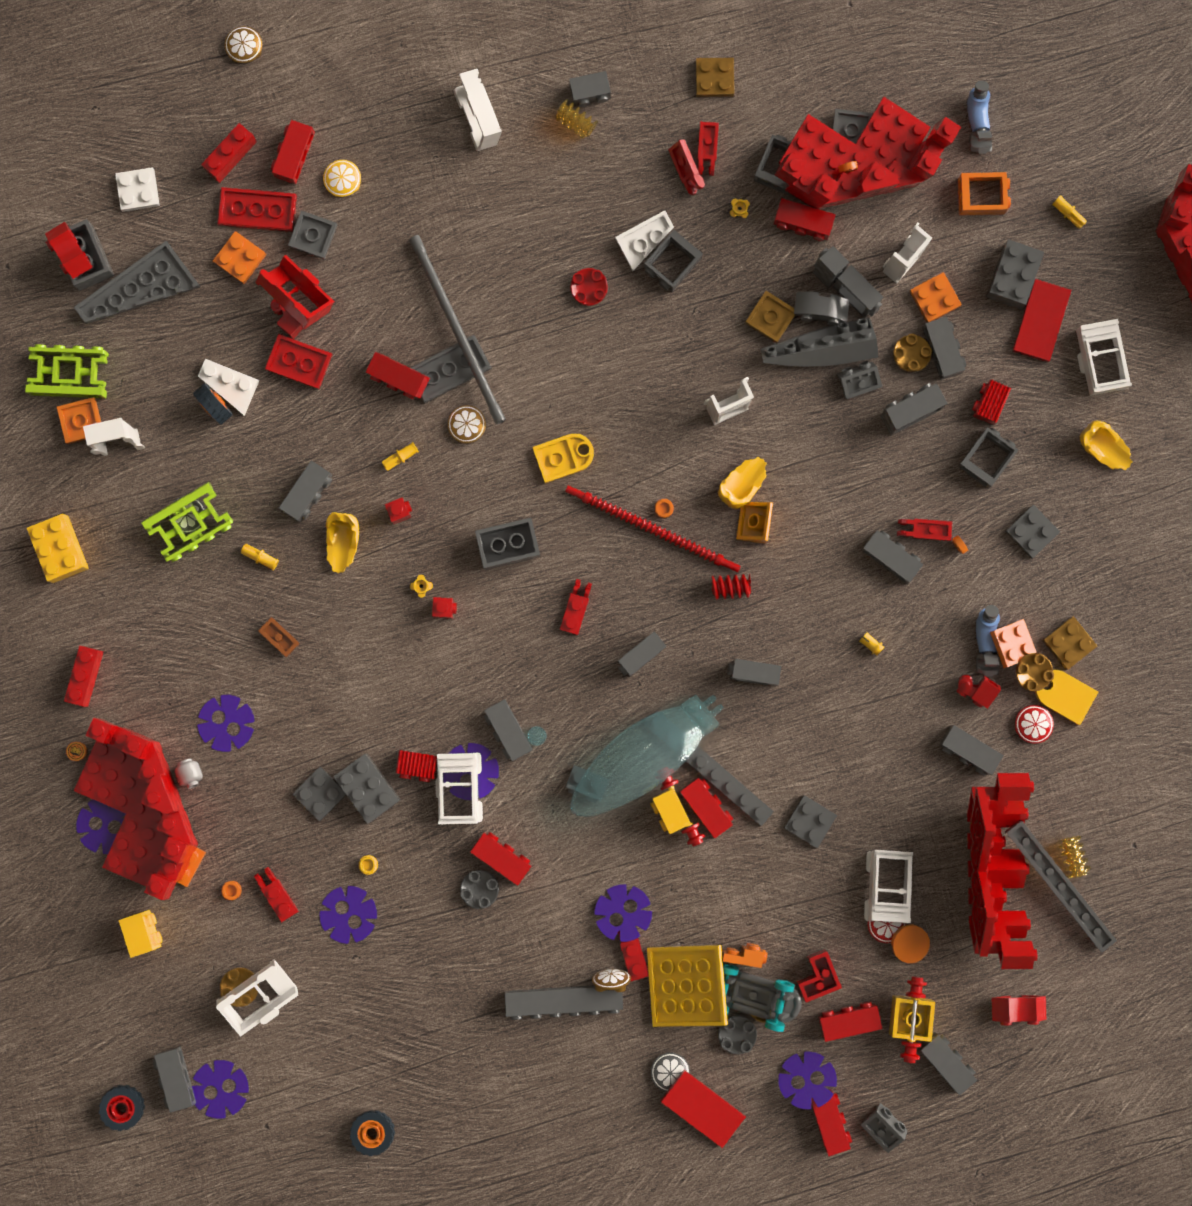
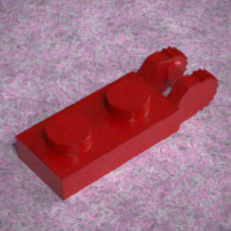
M700 121L697 157L699 161V175L703 173V161H710L709 176H714L719 123Z
M679 140L668 151L688 193L695 195L698 192L697 189L701 190L705 187V182L699 175L685 140Z
M898 519V524L913 525L912 532L897 531V536L951 541V521Z
M576 579L573 592L570 594L560 630L575 635L579 634L592 583L588 582L584 597L577 595L581 585V580Z
M267 867L264 870L272 881L271 884L266 885L259 874H256L254 878L262 888L261 891L282 923L299 912L280 880Z
M639 939L621 942V950L628 973L631 976V981L648 977L649 972Z

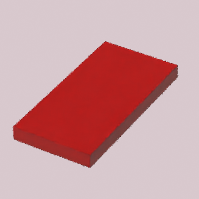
M221 187L217 224L218 226L293 232L297 194Z
M1038 279L1034 280L1013 352L1050 362L1072 290Z
M685 1069L660 1100L721 1148L725 1146L746 1118L742 1112Z

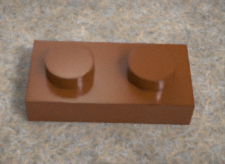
M273 617L258 630L285 657H288L300 644Z

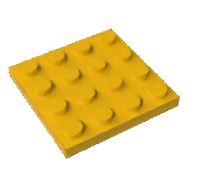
M721 945L647 948L653 1027L728 1025Z

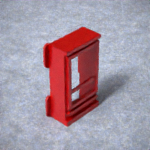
M287 255L283 256L280 265L272 271L260 270L255 282L258 286L261 285L303 326V329H306L328 314L335 302L318 286L319 280L307 269L302 271ZM291 281L296 287L287 293L281 286ZM300 290L318 309L310 313L290 295Z

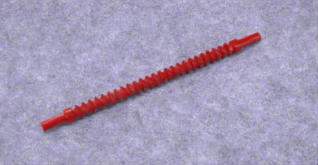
M569 485L565 490L566 493L581 499L583 503H590L591 507L595 505L596 509L599 507L601 508L600 511L605 510V513L610 512L611 516L614 514L615 518L620 517V520L624 519L625 523L629 521L630 525L635 524V527L639 526L640 530L644 528L645 532L650 531V534L654 533L655 537L659 535L660 539L665 538V541L669 540L670 544L673 542L675 546L679 545V548L684 547L685 551L688 549L690 553L694 552V555L699 554V557L703 556L704 560L714 561V564L717 566L722 565L737 573L740 570V565L725 559L724 555L719 553L717 555L715 551L712 553L710 549L706 550V547L701 548L700 544L697 546L695 542L691 543V540L686 541L685 537L682 539L681 535L676 536V533L671 534L670 530L667 532L666 528L661 529V526L656 527L655 523L652 525L651 521L646 522V519L642 520L641 516L637 518L636 514L633 516L631 512L622 511L621 507L618 509L616 505L612 506V503L607 504L606 500L603 502L602 498L597 499V496L593 497L592 493H584Z

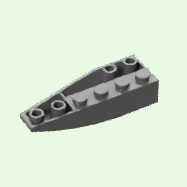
M860 318L855 321L842 322L839 325H830L760 349L763 363L785 366H829L878 358L877 338L870 318Z

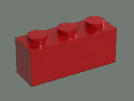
M291 120L290 124L286 125L284 130L285 138L278 146V157L276 160H273L271 165L275 178L297 184L315 135L312 126Z
M238 123L201 165L210 176L220 183L257 141L251 132Z
M781 198L773 225H777V228L781 230L790 229L798 235L805 236L807 234L813 236L815 240L824 241L828 240L836 214Z
M378 352L374 353L366 370V373L371 375L370 379L378 383L384 381L388 383L386 387L394 391L400 389L404 391L403 395L410 399H414V397L421 398L430 377Z
M79 645L64 702L83 707L89 706L104 651Z
M696 778L679 792L715 839L733 826L731 822L733 817L727 810L723 811L719 805L722 802L716 794L713 796L708 791L710 786L705 779L700 780Z
M484 832L471 850V853L518 886L532 867L529 864L531 860L522 854L519 857L513 853L515 849L507 843L504 845L499 843V838L493 833L489 832L487 834Z
M871 1001L860 1003V1007L856 1008L852 1006L842 1007L839 1012H834L833 1010L824 1011L821 1016H818L822 1037L825 1042L882 1029L878 1007L875 1003L872 1004Z
M837 1093L821 1107H818L814 1099L811 1098V1106L828 1156L850 1150L849 1143H852L849 1131L845 1132L843 1124H846L843 1112L839 1113L837 1105H840Z

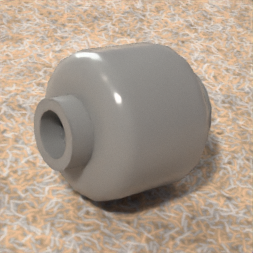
M186 759L177 763V767L174 770L179 785L187 786L188 789L197 787L199 785L198 782L203 778L199 763L192 761V759Z

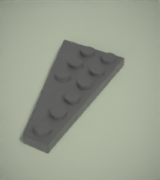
M165 241L74 308L83 321L88 324L200 288L201 286L169 243Z

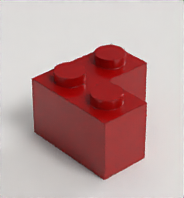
M825 949L807 956L814 975L796 981L802 998L806 1003L842 988L829 954Z

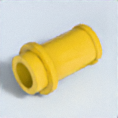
M868 632L864 635L868 641L863 637L859 641L872 651V655L875 654L877 656L884 649L883 643L876 641Z

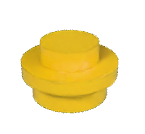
M366 855L360 859L359 869L363 874L370 875L376 872L378 861L375 857Z

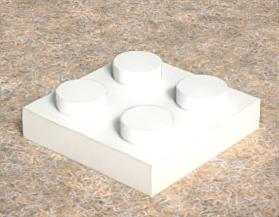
M153 167L115 173L122 212L160 206Z

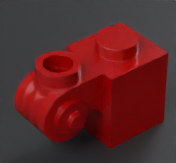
M273 299L270 305L271 309L277 315L283 314L276 324L294 339L303 329V326Z
M962 675L958 680V689L956 691L963 697L970 696L973 699L972 702L978 707L982 708L984 706L988 709L1000 693L1001 686L985 675L979 684L973 685V679L970 675Z

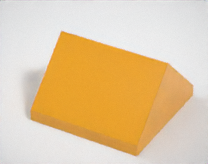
M749 502L741 507L736 539L766 544L773 503Z

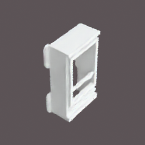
M478 69L459 74L463 85L456 87L453 91L460 109L463 108L472 130L470 135L477 151L496 146L502 130L483 83H481V78L478 79Z
M920 223L914 226L911 231L912 234L906 239L903 244L905 246L898 254L895 252L883 265V273L895 283L901 280L932 240V237L918 226Z
M1118 319L1082 325L1076 329L1081 351L1077 355L1081 373L1086 375L1090 396L1124 390L1132 386ZM1112 339L1114 349L1093 351L1091 353L1089 343ZM1115 352L1120 380L1098 384L1092 356L1096 357L1099 354Z
M748 377L741 380V386L737 389V394L720 402H717L714 395L704 401V405H707L706 409L714 425L749 410V404L754 396L747 384Z
M122 418L83 426L87 446L92 448L90 452L94 455H108L105 442L121 438L125 442L134 445V448L137 450L145 448L140 443L138 429H133Z
M437 754L438 778L436 779V797L438 798V824H475L481 822L483 819L482 802L478 801V774L482 771L481 754ZM471 772V782L443 783V773ZM472 785V816H444V786Z
M886 850L867 852L866 870L870 872L869 900L865 901L864 919L866 921L911 923L913 852ZM879 858L905 860L904 889L878 888ZM878 891L903 894V904L878 902Z
M273 959L270 964L222 998L217 999L216 1008L239 1036H242L257 1024H266L278 1016V1009L297 997L298 990L292 980ZM265 979L278 994L272 1000H269V997L257 986L258 983ZM255 987L263 997L264 1002L267 1003L243 1020L230 1004Z

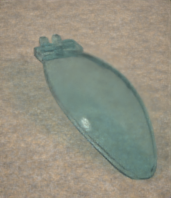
M694 695L681 704V706L649 715L625 729L600 752L581 778L571 799L570 808L572 813L583 817L596 816L623 806L660 785L690 757L704 736L719 727L720 723L714 716L724 709L722 704L716 706L710 712L707 707L713 704L717 698L712 695L702 702L697 695Z

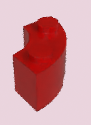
M65 222L45 233L48 239L45 243L51 252H56L61 261L60 267L65 275L69 273L72 279L93 268L87 255L82 251L76 237Z
M1046 996L992 997V1021L1000 1022V1025L1009 1026L1012 1025V1022L1027 1021L1029 1025H1038L1039 1021L1047 1020Z

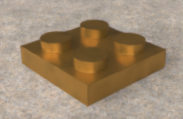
M696 58V97H734V58Z
M765 291L745 324L777 344L795 316L794 308L768 291Z
M1074 616L1043 639V642L1066 670H1069L1098 647Z

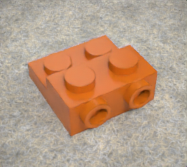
M747 943V946L742 945L741 953H739L738 949L729 947L726 950H722L723 962L762 968V964H766L767 961L766 950L760 949L757 944Z

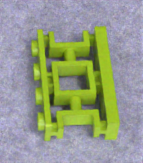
M35 344L34 347L28 348L30 352L28 359L38 361L37 378H27L28 385H26L25 392L30 396L94 397L106 399V382L97 380L98 364L108 363L107 357L109 353L103 350L102 347L94 346L91 349H84L82 346H73L70 349L62 345H54L53 348H46V345ZM37 355L59 356H53V367L45 366V358ZM75 356L100 358H91V368H83V359ZM60 362L76 363L75 380L59 379ZM44 374H52V383L60 386L36 384H44ZM82 375L90 376V384L98 387H75L73 385L81 386Z
M209 482L142 521L141 524L148 531L149 535L159 531L168 547L161 550V554L166 562L169 560L175 562L182 557L181 553L186 550L188 552L195 550L199 547L198 543L204 540L206 543L215 538L214 534L221 531L223 533L232 527L230 524L233 523V519L229 516V513L225 512L218 516L209 500L216 497L217 494ZM204 494H209V496L203 498L208 508L198 513L194 505L188 508L185 507ZM192 511L201 527L185 535L176 520ZM172 513L176 514L169 519L174 528L168 532H165L161 525L155 528L152 527V525ZM212 514L217 523L223 519L225 520L223 523L202 534V531L208 528L203 521L206 517ZM179 534L183 542L189 539L192 540L171 554L169 553L175 547L170 540L174 536Z

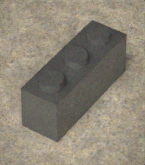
M834 246L829 250L825 248L818 255L819 257L814 264L815 269L813 271L815 276L828 289L836 282L837 278L846 270L849 261Z
M946 316L925 323L922 329L932 349V357L940 380L962 374L966 370V361L960 355V344L958 339L954 338L952 322L948 321Z
M311 460L279 508L300 523L302 520H306L311 513L310 508L312 505H316L321 499L322 495L320 493L324 488L327 489L330 486L333 475Z
M876 530L861 551L905 584H909L923 566L920 562L921 559L913 553L911 555L905 551L906 548L899 542L894 543L889 539L890 536L883 530L880 532Z
M505 699L485 710L486 715H484V718L489 726L493 725L495 729L493 735L497 742L501 741L505 748L502 751L507 760L511 758L514 761L533 751Z
M950 725L939 744L943 747V752L950 756L955 754L959 757L958 761L966 766L971 764L976 767L975 771L982 776H986V774L993 775L1004 756L955 725Z
M934 1033L932 1035V1042L925 1041L918 1049L955 1092L961 1095L977 1081L973 1076L976 1072L969 1064L965 1066L960 1061L963 1057L956 1049L952 1051L947 1046L950 1042L943 1034L939 1036L937 1033Z
M181 1046L154 1055L153 1065L155 1070L159 1072L160 1078H158L160 1089L164 1090L165 1097L163 1100L166 1109L169 1108L171 1113L196 1104Z

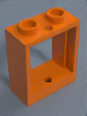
M1007 172L961 173L958 178L959 215H1004L1011 206V198L1008 197L1007 191L1010 189V179L1007 178ZM1000 180L1001 205H970L969 181Z

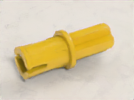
M1059 196L1052 204L1064 215V218L1067 217L1077 228H1082L1087 222L1075 210V206L1072 207L1062 196Z
M412 442L401 450H396V453L383 460L382 464L389 471L398 464L405 463L406 459L419 451Z
M244 544L241 549V554L255 560L256 564L260 563L271 570H275L279 560L264 553V550L260 551L248 544Z

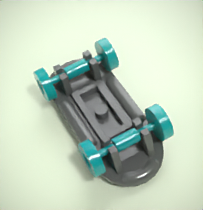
M723 963L727 1014L729 1008L764 1018L766 1019L765 1027L776 1032H783L785 1028L784 1023L795 1019L799 1014L802 1001L799 993L794 989L795 985L785 980L773 981L739 971L738 967Z

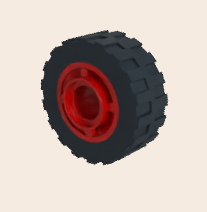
M118 1085L111 1088L103 1096L99 1104V1114L101 1115V1120L105 1123L104 1125L118 1131L128 1130L135 1126L143 1116L145 1109L144 1098H142L140 1091L138 1092L135 1087H130V1085ZM119 1103L124 1104L127 1108L126 1112H120L117 1105Z

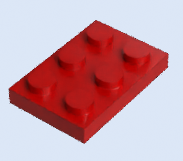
M278 334L265 370L319 390L333 354Z

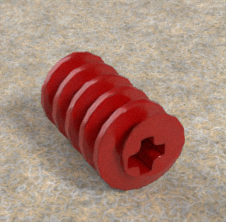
M742 574L740 580L737 575H734L732 580L729 575H726L724 581L721 575L718 576L717 581H715L714 576H711L712 594L716 600L719 599L720 594H722L724 600L728 594H730L731 599H734L735 593L738 594L739 599L742 598L743 593L749 598L751 593L750 574L748 579Z

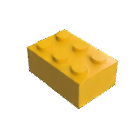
M60 514L27 528L48 582L55 583L89 569L69 516Z

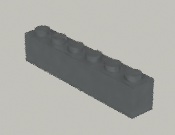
M595 985L505 991L506 1017H511V1020L522 1019V1016L530 1015V1018H542L543 1014H549L550 1017H560L561 1013H569V1016H579L581 1012L597 1015L600 1014V1011L607 1010L609 1014L620 1013L619 1010H623L622 992H616L615 990L598 992L595 990Z

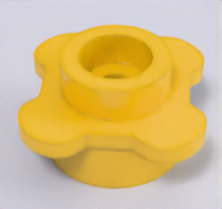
M733 199L731 201L732 210L730 215L732 217L741 216L742 218H747L749 201Z
M418 575L414 583L410 584V589L415 590L420 598L425 597L426 592L433 588V584L428 582L424 575Z

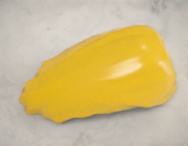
M1098 420L1088 424L1079 436L1085 451L1110 469L1121 468L1126 470L1130 468V464L1133 462L1130 459V448L1126 446L1123 439L1119 437L1110 425Z
M757 457L756 459L744 460L740 466L736 467L721 482L718 495L722 502L733 509L741 508L750 502L766 478L765 466L767 463L764 462V459Z
M332 512L326 520L327 561L332 566V571L339 574L340 572L343 573L346 567L353 563L359 539V524L356 517L351 514Z

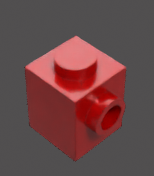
M403 497L384 504L394 525L412 518L410 515L412 511L410 503L405 501Z
M433 597L432 617L453 619V614L457 613V603H454V599Z

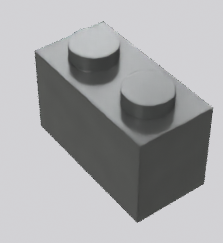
M606 71L569 79L574 107H586L593 102L604 103L611 99V90Z

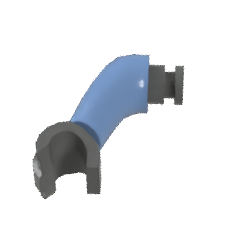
M986 81L976 82L975 88L970 91L967 100L968 117L972 128L969 141L971 152H978V154H986L992 151V133L988 118L990 92L988 91L989 84Z
M988 605L985 609L981 610L976 620V637L979 653H981L976 658L977 673L984 674L986 677H993V675L999 674V655L994 654L997 653L990 634L991 631L997 629L1000 621L999 609L995 605Z

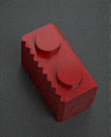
M992 379L987 384L983 383L979 391L982 394L980 400H976L972 407L974 411L973 417L995 425L1011 388Z
M399 750L396 773L400 774L399 778L411 779V776L419 777L418 781L430 782V779H435L437 756Z

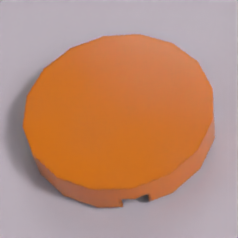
M914 924L898 928L891 939L893 954L905 963H916L922 960L930 948L928 934L920 926Z

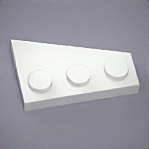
M666 211L615 237L632 271L674 228Z
M205 359L198 375L199 378L245 416L259 380Z

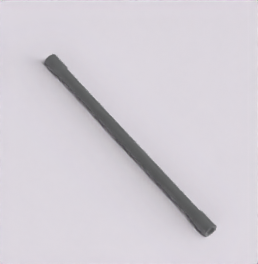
M415 235L409 239L411 246L429 279L489 407L490 414L495 424H500L506 420L505 416L496 402L426 253L424 244L420 236Z

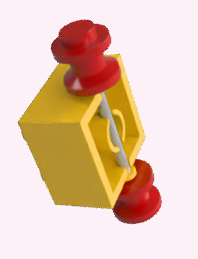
M666 766L656 771L658 775L655 776V779H660L663 784L660 787L661 791L668 788L667 791L652 797L653 802L650 803L654 813L660 814L661 820H659L663 831H668L671 834L687 827L681 831L682 834H687L689 838L686 842L687 845L692 844L694 847L703 842L702 838L705 835L699 834L697 830L699 823L692 825V822L690 823L674 790V786H672L678 783V780L673 779L671 776L673 769L668 770Z
M912 976L911 980H907L911 988L909 992H906V996H892L889 1035L891 1037L907 1039V1041H901V1044L905 1046V1051L900 1054V1057L904 1058V1062L915 1063L916 1060H920V1056L916 1054L917 1048L921 1047V1043L915 1042L916 1040L932 1042L935 1002L932 999H924L926 995L922 993V988L927 985V982L923 981V977Z

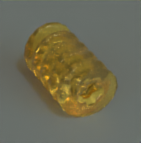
M566 99L559 107L555 119L556 121L562 120L563 126L568 124L569 130L574 129V134L580 133V138L584 139L593 132L598 124V120L591 123L592 116L586 119V111L579 114L580 107L573 110L574 103L572 102L570 105H567L568 99Z
M1080 835L1059 840L1063 843L1058 848L1065 849L1061 856H1067L1063 863L1070 864L1065 871H1072V874L1067 876L1068 878L1085 876L1089 874L1087 871L1091 869V866L1084 865L1089 861L1088 858H1082L1086 851L1079 850L1084 846L1083 843H1077L1081 840Z

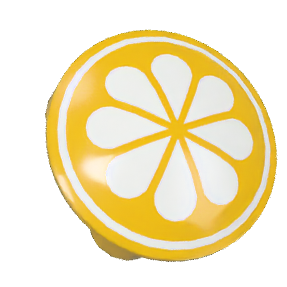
M337 160L326 168L323 181L326 189L333 196L346 197L359 190L361 174L354 163L347 160Z

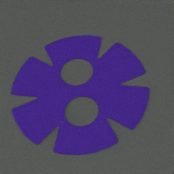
M221 695V707L215 698L210 699L202 707L198 717L209 722L198 724V731L205 743L215 737L211 746L212 749L229 752L231 751V740L239 749L251 738L254 729L243 724L254 722V715L248 704L243 705L237 710L241 700L239 697ZM220 710L225 714L223 723L216 724L213 722L212 714L215 711ZM232 722L240 726V732L236 736H231L227 732V726Z
M468 743L467 753L481 754L482 771L478 774V797L483 798L495 787L487 778L499 777L498 762L496 758L485 762L491 751L480 744ZM462 745L455 747L449 752V754L465 753ZM471 772L443 773L444 783H453L455 781L460 783L461 776L464 774L471 775ZM453 786L450 789L454 796L463 800H472V786Z
M93 799L88 802L93 813L82 808L78 815L76 823L77 833L89 832L80 839L82 844L89 850L97 852L102 843L103 854H108L117 835L109 832L108 824L113 820H117L122 824L124 818H121L126 813L112 807L108 808L107 805ZM99 817L102 820V827L99 830H92L89 827L91 818Z
M626 884L616 885L607 889L611 900L601 895L595 906V915L606 916L596 921L598 928L606 937L612 940L615 939L619 930L621 942L637 939L640 937V934L635 926L646 931L652 919V911L641 910L651 904L648 897L635 886L632 887L627 896ZM629 899L637 903V909L633 913H628L624 910V903ZM619 913L622 915L623 923L620 926L615 927L611 925L610 916L612 914Z
M348 886L347 896L345 897L342 888L339 887L325 897L322 905L331 909V911H320V922L324 931L335 926L330 938L337 942L348 944L351 932L357 943L365 939L372 932L375 925L365 919H376L377 909L373 899L361 903L367 894L366 891L355 886ZM339 901L347 902L349 905L347 913H337L335 910L336 903ZM352 915H357L361 918V926L357 929H352L348 925V919Z
M805 1051L804 1063H802L798 1054H794L782 1065V1068L791 1074H779V1088L784 1098H788L796 1093L791 1102L795 1107L811 1109V1098L814 1099L818 1107H821L834 1095L824 1086H837L835 1069L830 1062L820 1067L824 1056L818 1053ZM815 1071H819L824 1075V1081L820 1085H815L810 1080L811 1074ZM794 1076H802L804 1078L805 1085L803 1088H793L791 1080Z
M215 1060L214 1072L208 1064H205L196 1072L193 1078L202 1084L201 1086H192L196 1100L195 1106L198 1110H201L209 1104L205 1114L208 1117L226 1118L225 1106L234 1115L246 1102V1099L237 1093L249 1092L247 1077L241 1068L230 1075L234 1063L230 1061ZM226 1079H232L236 1084L235 1090L231 1093L225 1092L222 1088V1084ZM207 1086H214L217 1089L216 1098L209 1100L204 1096V1090Z

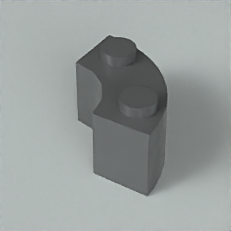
M797 292L794 314L801 317L803 321H812L813 319L826 321L829 325H839V323L847 322L850 300L830 294L829 298L819 296V292Z

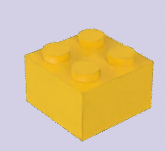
M150 910L119 920L130 958L162 947L161 934L159 931H156L155 927L157 923L156 918Z

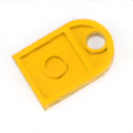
M569 434L532 447L545 484L585 470L591 464L594 456L591 442L581 434ZM581 445L589 447V452L586 455H581L578 452V448Z
M1053 670L1054 679L1051 681V688L1049 690L1035 691L1036 697L1045 707L1080 725L1096 698L1098 691L1063 671Z

